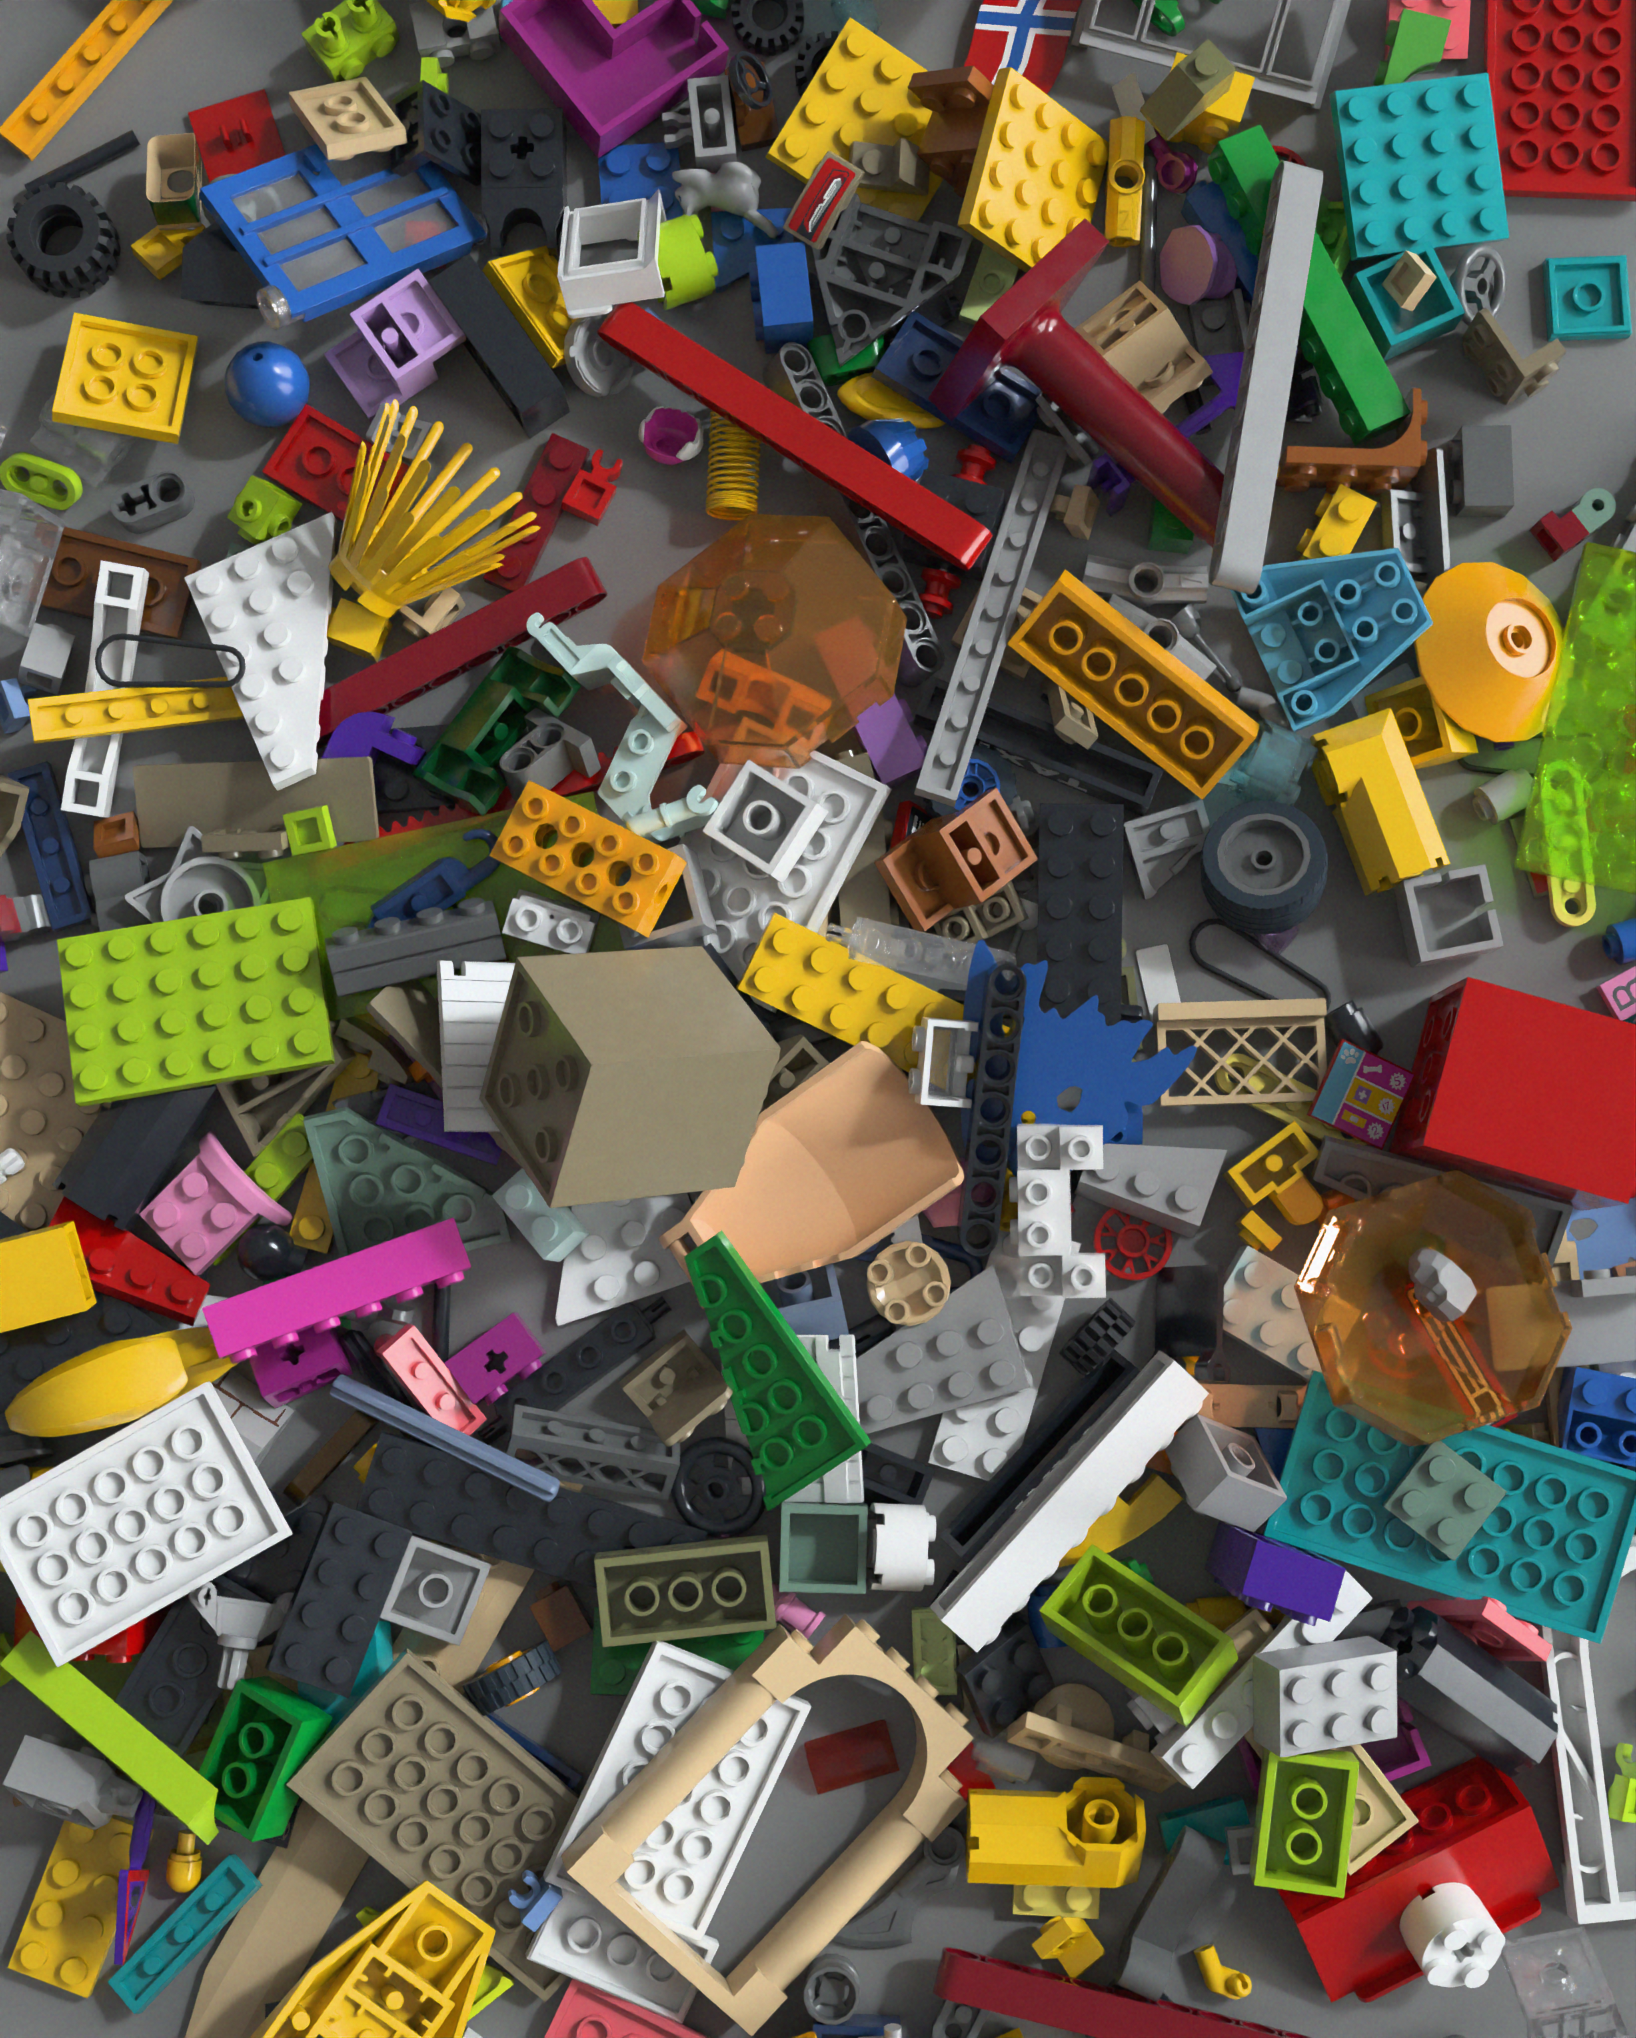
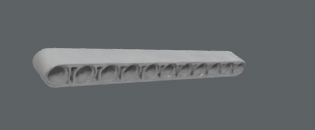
M1284 160L1279 162L1270 188L1208 577L1210 585L1250 595L1254 593L1258 586L1263 568L1323 183V171Z

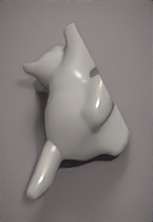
M741 162L723 163L715 174H711L706 169H686L672 172L673 180L682 184V186L676 189L675 197L678 199L685 215H697L700 210L708 206L717 207L726 212L744 217L747 221L763 230L769 237L773 239L777 237L778 231L772 221L757 212L759 204L758 188L761 184V178L756 171L748 168L745 164Z

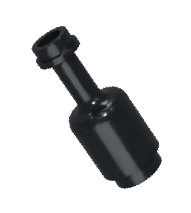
M1353 1000L1339 1006L1324 1017L1328 1023L1326 1030L1336 1047L1340 1040L1344 1039L1375 1055H1378V1052L1383 1048V1042L1362 1007L1357 1008Z

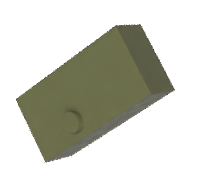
M767 1534L599 1552L595 1555L594 1563L603 1647L776 1629Z

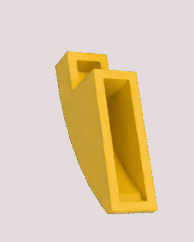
M1153 1473L1126 1503L1117 1496L1114 1507L1107 1514L1096 1519L1088 1528L1087 1536L1083 1542L1077 1547L1071 1548L1059 1561L1058 1568L1076 1564L1092 1544L1103 1552L1108 1553L1137 1538L1162 1520L1183 1498L1159 1475Z

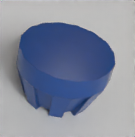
M903 418L866 421L852 428L847 435L850 441L915 482L922 476L923 470L928 468L929 459L923 454V451L927 449L924 439H918L915 435L917 428L910 421L904 422Z

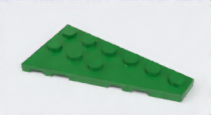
M721 1230L684 1256L699 1304L704 1307L710 1324L711 1332L709 1335L713 1347L718 1349L724 1367L721 1371L725 1383L733 1391L730 1399L741 1432L746 1435L753 1455L751 1463L755 1475L762 1474L766 1486V1495L763 1499L767 1511H770L866 1448L871 1443V1440Z

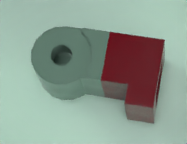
M1590 489L1574 504L1572 510L1559 519L1552 510L1542 517L1529 531L1551 559L1556 562L1598 531L1614 515L1616 509L1615 499L1605 489Z

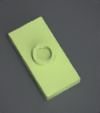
M985 244L983 245L959 315V320L973 325L976 324L979 317L1014 285L1019 270L1017 266Z
M912 1607L914 1679L916 1680L922 1674L940 1692L938 1695H957V1675L954 1670L957 1667L956 1633L944 1624L930 1607Z

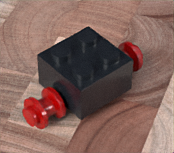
M968 445L967 449L957 451L956 460L962 464L959 474L949 476L923 470L920 480L921 486L977 520L993 535L971 569L965 571L904 534L901 544L904 561L928 567L921 572L920 577L927 584L924 593H919L918 596L929 618L942 619L943 614H952L954 605L948 601L950 590L959 589L961 585V580L955 575L983 582L1006 503L1004 489L989 486L983 481L985 472L995 470L997 462L990 456L991 451L982 446Z

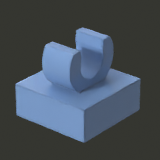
M17 678L0 681V723L4 734L20 731L26 721L30 720L29 708L24 698L33 696L37 688L27 685L20 687Z
M525 1870L522 1873L523 1881L531 1886V1890L527 1894L522 1895L510 1888L508 1890V1898L513 1906L519 1908L521 1922L536 1932L562 1900L563 1896L561 1887L545 1882L543 1876L539 1880L535 1873Z

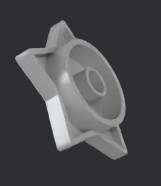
M189 826L183 836L169 873L127 893L123 897V901L150 924L202 915L198 907L203 901L213 904L214 913L264 905L281 872V867L272 864L220 859L218 852L203 853L201 842L203 834L194 826Z

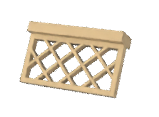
M1326 998L1158 1003L1153 1009V1026H1155L1157 1053L1166 1048V1032L1182 1031L1195 1043L1194 1046L1199 1047L1217 1063L1202 1080L1187 1067L1183 1073L1197 1084L1187 1096L1169 1097L1168 1089L1159 1097V1107L1313 1102L1317 1092L1302 1093L1289 1080L1305 1065L1317 1076V1090L1319 1089L1327 1071L1324 1017L1327 1015ZM1314 1027L1315 1045L1306 1055L1301 1053L1287 1040L1296 1028ZM1278 1028H1290L1284 1035L1276 1030ZM1248 1029L1242 1037L1234 1031ZM1255 1029H1266L1278 1040L1264 1057L1245 1041ZM1213 1030H1224L1236 1041L1222 1058L1203 1042ZM1192 1031L1206 1032L1199 1038ZM1281 1044L1300 1060L1286 1077L1267 1061ZM1239 1046L1258 1061L1244 1078L1225 1062ZM1314 1053L1316 1055V1065L1309 1060ZM1261 1066L1280 1081L1279 1085L1270 1094H1260L1247 1082ZM1220 1067L1239 1083L1229 1095H1218L1206 1084L1208 1079ZM1285 1086L1292 1093L1278 1092ZM1242 1087L1250 1093L1235 1095ZM1201 1088L1209 1096L1194 1095Z

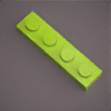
M302 1114L296 1115L244 1171L275 1202L284 1195L314 1161ZM260 1215L213 1264L215 1266L221 1265L236 1249L244 1233L256 1226L264 1216Z

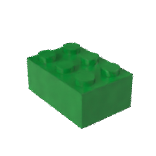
M270 1676L237 1680L198 1772L218 1789L214 1817L251 1842L282 1836L299 1798V1795L289 1788L286 1783L305 1758L323 1740L333 1717Z

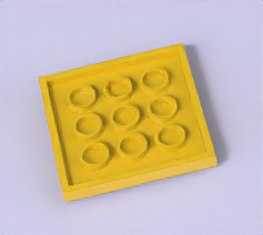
M850 17L765 157L804 184H807L828 151H832L849 162L850 145L853 141L894 146L900 138H904L920 146L932 111L921 104V100L908 89V85L913 73L926 72L928 70ZM930 171L927 196L858 187L855 194L858 195L861 203L918 222L943 178Z
M1012 67L998 69L957 225L1027 273L1084 218L1091 223L1108 159L1109 142Z

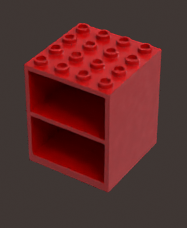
M1466 977L1430 997L1411 1072L1415 1073L1416 1076L1400 1109L1389 1153L1570 1200L1574 1206L1573 1209L1580 1211L1629 1204L1630 1198L1634 1199L1636 1197V1024L1471 977Z

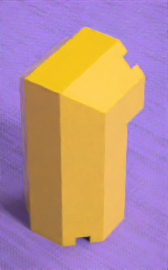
M1391 708L1322 731L1310 737L1307 741L1308 751L1316 749L1318 757L1310 760L1312 773L1327 806L1336 804L1337 806L1332 811V814L1337 820L1365 896L1371 895L1375 891L1377 893L1387 891L1403 880L1424 876L1423 871L1432 869L1434 873L1450 864Z
M1081 1777L1074 1783L1073 1789L1070 1792L968 1789L966 1806L967 1834H965L967 1883L1118 1888L1138 1882L1146 1835L1144 1800L1136 1794L1134 1798L1125 1791L1126 1785L1117 1778Z

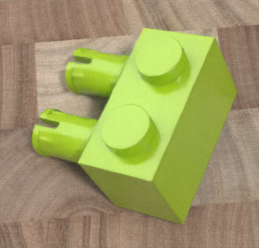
M345 0L330 12L323 13L321 19L318 17L312 26L301 33L308 52L334 83L357 78L361 75L367 64L377 57H384L389 54L396 46V42L400 40L395 21L378 0Z

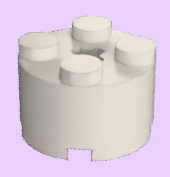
M872 1503L869 1510L877 1513L876 1519L867 1520L866 1568H874V1579H866L868 1589L921 1592L924 1585H933L934 1560L928 1559V1541H935L936 1517L929 1515L924 1505Z
M1456 1882L1436 1885L1432 1887L1435 1892L1424 1900L1418 1895L1404 1910L1399 1927L1405 1944L1432 1985L1441 1987H1458L1463 1985L1469 1988L1479 1987L1487 1981L1489 1977L1488 1971L1498 1960L1505 1945V1937L1479 1897L1469 1886Z

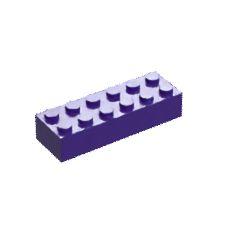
M1220 1520L1205 1566V1570L1215 1576L1214 1583L1231 1592L1232 1595L1244 1601L1245 1604L1271 1612L1274 1606L1275 1609L1288 1615L1289 1618L1312 1626L1316 1625L1317 1618L1331 1622L1346 1568L1309 1550L1263 1536V1534L1258 1532H1251L1238 1526L1227 1525Z

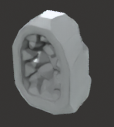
M1421 1248L1416 1250L1409 1258L1408 1269L1411 1275L1410 1279L1414 1283L1415 1297L1431 1315L1439 1321L1450 1322L1463 1315L1477 1294L1471 1278L1453 1261L1433 1249Z

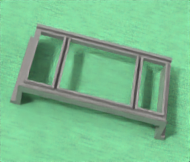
M1083 0L1071 43L1072 46L1087 49L1088 46L1172 68L1177 52L1185 55L1193 52L1184 48L1145 39L1155 0L1142 1L1134 35L1094 25L1101 0ZM1278 0L1260 67L1256 68L1233 61L1229 62L1236 68L1237 72L1255 77L1252 86L1253 90L1302 102L1305 107L1320 110L1351 0H1333L1311 81L1271 72L1291 0Z

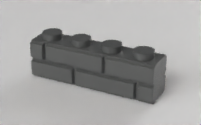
M482 898L464 900L459 904V908L443 912L441 908H427L418 912L417 918L400 921L397 917L384 918L374 924L375 927L360 931L356 927H344L334 931L332 937L325 938L327 956L338 997L437 975L438 960L452 961L455 971L461 969L463 961L493 962L506 959L492 900L484 902Z

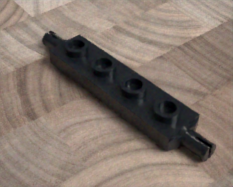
M663 1296L643 1311L630 1302L493 1402L498 1418L482 1430H479V1436L482 1437L485 1444L490 1445L507 1431L510 1432L511 1416L515 1404L554 1412L560 1410L656 1339L652 1324L669 1311H672L671 1307Z

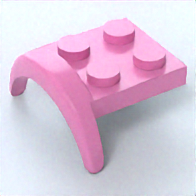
M212 1130L200 1139L199 1148L201 1152L139 1214L195 1275H201L260 1215L282 1226L290 1224L294 1219L291 1212L269 1197L242 1171L222 1147L216 1133Z

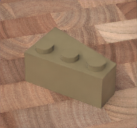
M337 1020L329 1021L335 1064L215 1084L253 1156L259 1155L296 1115H303L355 1059L354 1051L345 1045L347 1040L335 1035L339 1026Z

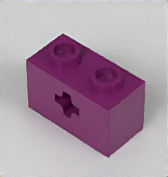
M513 1312L444 1364L473 1404H478L484 1400L489 1406L509 1391L504 1384L517 1375L523 1381L541 1368L543 1365L539 1359L547 1353L518 1312ZM493 1351L496 1354L506 1353L509 1357L504 1362L506 1368L504 1372L501 1369L491 1370L488 1366L493 1361L491 1356Z
M314 1327L297 1332L299 1341L274 1349L272 1342L258 1346L256 1348L258 1355L250 1358L249 1361L262 1398L276 1409L333 1383L339 1375L348 1376L353 1374L344 1348L339 1342L336 1328L318 1334L315 1333Z

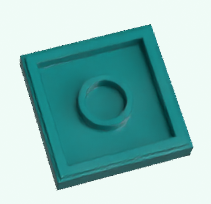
M1626 255L1546 258L1543 261L1547 341H1554L1557 338L1559 341L1624 339L1630 337L1632 325Z

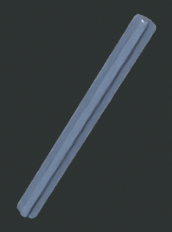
M339 1375L332 1383L330 1395L342 1403L434 1448L450 1453L459 1460L542 1501L551 1502L557 1495L560 1481L539 1469L346 1375Z

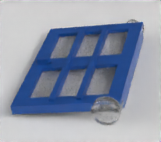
M314 144L200 188L199 199L264 288L257 292V303L264 320L274 330L283 328L300 319L304 323L391 287L416 269H419L421 273H425L468 255L472 248L485 243L488 232V225L483 214L479 211L470 212L433 161H429L405 177H401L391 171L390 150L386 152L369 151L355 154L351 159L339 161L334 159L328 160L319 146Z

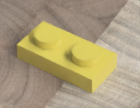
M1013 1884L1012 1914L1052 1917L1060 1915L1061 1917L1099 1919L1100 1887Z

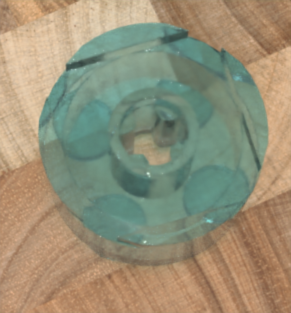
M1262 718L1258 722L1261 733L1233 766L1229 781L1236 783V785L1228 787L1227 793L1248 803L1271 800L1293 806L1301 791V786L1297 785L1303 769L1306 771L1310 769L1317 756L1318 748L1311 745L1310 739L1266 718Z

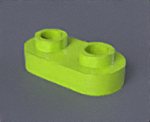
M16 452L4 460L0 466V480L9 492L56 510L68 509L82 495L83 487L81 480L72 469L30 453ZM22 467L28 470L30 476L23 472ZM60 481L65 484L67 489L61 486Z

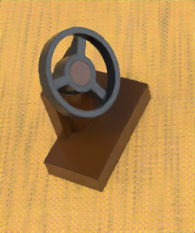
M741 51L730 59L729 67L724 70V73L728 75L731 107L741 151L743 152L771 146L780 132L772 101V87L765 70L764 61L760 62L751 53ZM741 59L748 62L749 65H744Z

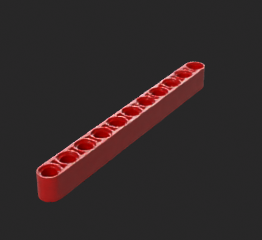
M633 302L615 304L598 328L597 334L610 346L958 568L969 571L992 538V533L977 520Z

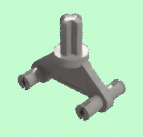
M211 1582L188 1593L190 1602L212 1627L215 1634L219 1636L217 1644L223 1645L216 1682L218 1687L234 1690L237 1680L244 1679L249 1650H256L257 1642L262 1641L263 1638L281 1627L294 1593H280L274 1598L273 1603L218 1596L217 1590Z

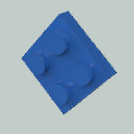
M665 142L620 145L598 158L601 205L642 198L649 200L659 189L666 219L670 220L683 215V209L675 197V191L681 186V183L674 181L672 178V172L680 170L679 148L665 149Z

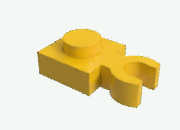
M201 224V227L193 230H188L187 228L159 230L157 225L131 245L133 255L155 277L161 280L182 264L183 247L205 230L206 227Z

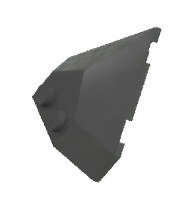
M854 193L847 209L840 212L821 249L812 247L840 367L958 277L962 271L974 236L963 229L934 220L933 226H929L861 203L858 195Z

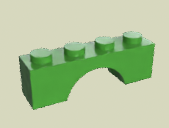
M1403 9L1397 21L1391 19L1384 39V45L1390 46L1386 61H1379L1373 85L1404 83L1419 73L1435 70L1442 58L1451 20Z

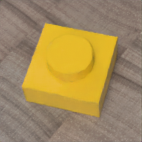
M1253 1210L1245 1211L1234 1223L1241 1229L1238 1237L1246 1245L1257 1251L1261 1248L1264 1252H1270L1282 1240Z

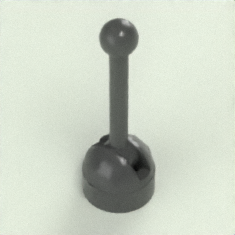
M1190 603L1172 617L1170 621L1176 625L1179 634L1184 639H1193L1208 659L1217 666L1216 669L1226 680V688L1230 692H1238L1242 686L1241 679L1237 676H1232L1201 637L1199 632L1202 627V619L1198 611Z

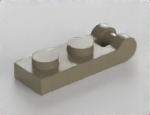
M1045 676L1040 685V691L1048 696L1050 712L1055 727L1054 731L1067 743L1074 744L1077 742L1086 749H1089L1098 738L1093 713L1049 677Z

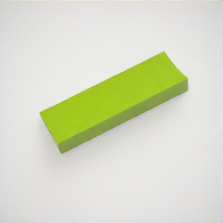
M30 1630L4 1658L0 1666L208 1845L219 1832L214 1819L218 1789L67 1662L57 1667L44 1642Z

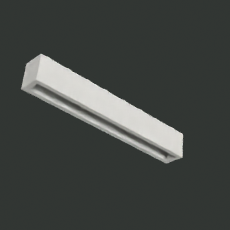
M1159 1350L932 1603L930 1608L944 1624L977 1653L984 1645L992 1643L999 1635L1003 1623L1012 1613L1020 1611L1027 1604L1030 1593L1037 1585L1055 1573L1063 1556L1071 1548H1075L1083 1542L1087 1536L1088 1528L1096 1519L1107 1514L1114 1507L1117 1496L1128 1484L1135 1482L1141 1477L1147 1462L1156 1452L1164 1450L1174 1438V1432L1181 1424L1199 1412L1203 1400L1209 1393L1175 1360Z

